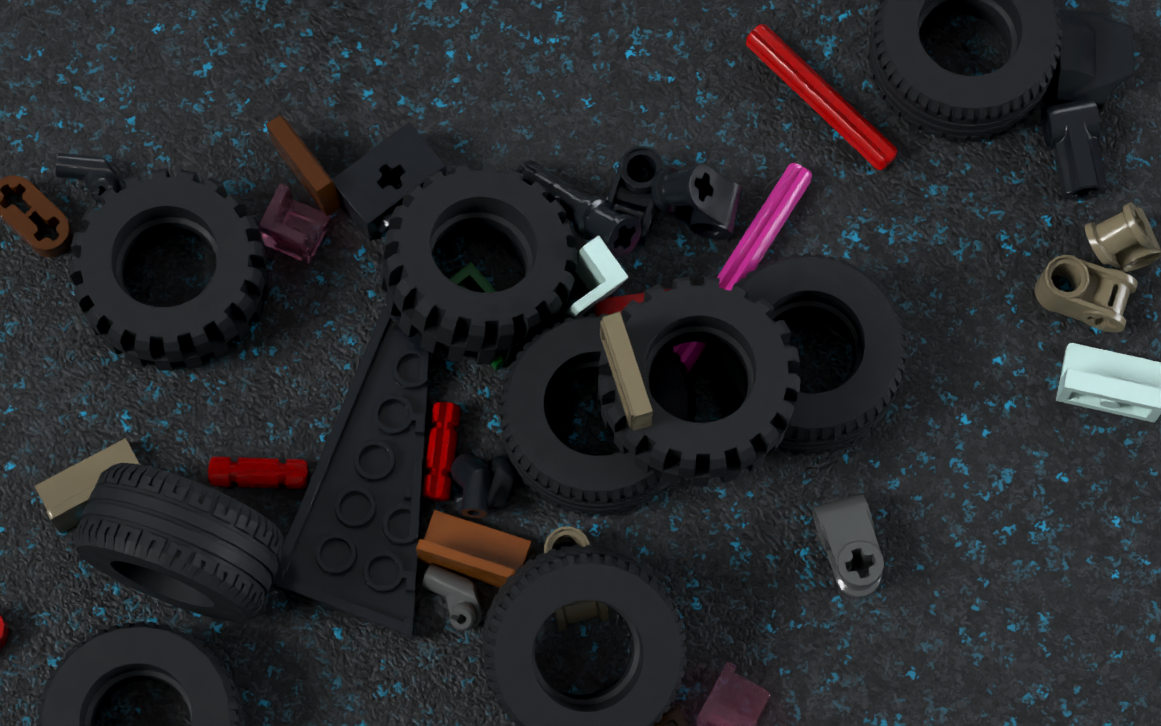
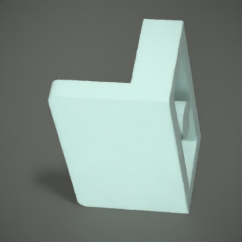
M600 236L584 245L579 250L576 273L590 292L576 301L561 318L563 320L570 317L575 319L576 316L584 314L594 307L596 303L614 293L628 278V275Z
M1069 343L1065 350L1056 401L1155 423L1161 415V362Z

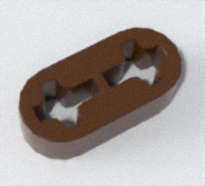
M12 175L0 180V219L40 256L53 258L65 253L73 240L72 228L65 215L24 177ZM11 192L16 196L22 194V198L30 210L24 214L13 204L8 207L5 197ZM40 219L51 229L57 225L56 230L59 237L54 241L47 237L42 239V235L35 223Z

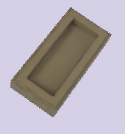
M617 312L603 316L602 321H600V338L629 427L633 431L649 427L652 424L653 410L621 313Z

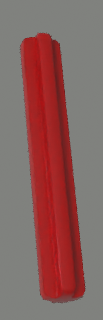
M766 24L758 25L749 33L746 40L747 47L872 166L881 171L892 163L897 155V148Z

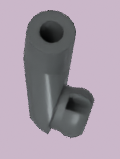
M431 563L421 586L446 598L450 613L449 620L454 628L460 631H468L478 626L482 618L483 609L474 582Z

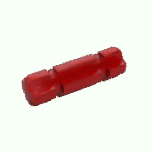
M436 402L433 406L431 422L435 427L430 429L425 467L426 472H429V474L424 475L422 491L424 498L432 501H448L451 495L452 478L449 475H451V466L455 460L458 438L455 429L459 428L461 414L459 405L454 403Z
M214 456L209 462L208 479L213 486L231 487L232 482H237L238 487L279 488L280 484H285L286 488L304 489L307 487L309 480V466L304 459H287L286 463H280L279 458L238 457V461L235 462L231 460V457Z

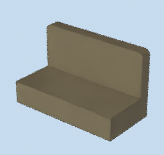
M126 438L35 485L47 509V515L60 534L77 526L81 521L80 517L101 472L118 463L140 465Z

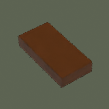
M279 115L265 125L276 151L326 217L340 209L341 201L333 180L288 121Z

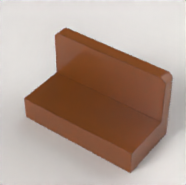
M434 510L424 540L419 539L416 552L418 562L427 565L433 563L458 575L500 588L506 583L510 575L513 576L516 573V569L525 565L532 544L530 540Z

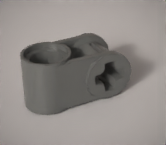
M860 493L813 507L812 513L821 545L827 553L836 584L840 591L853 598H865L873 594L879 587L884 561L875 535L870 509L864 495ZM852 562H859L862 569L869 568L866 578H860L857 571H850Z

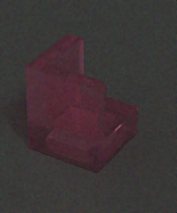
M280 183L259 224V228L266 246L310 264L330 223V216L326 217L322 211L293 200L290 187Z
M727 661L698 715L696 724L699 726H754L769 699V692L735 674L737 666Z

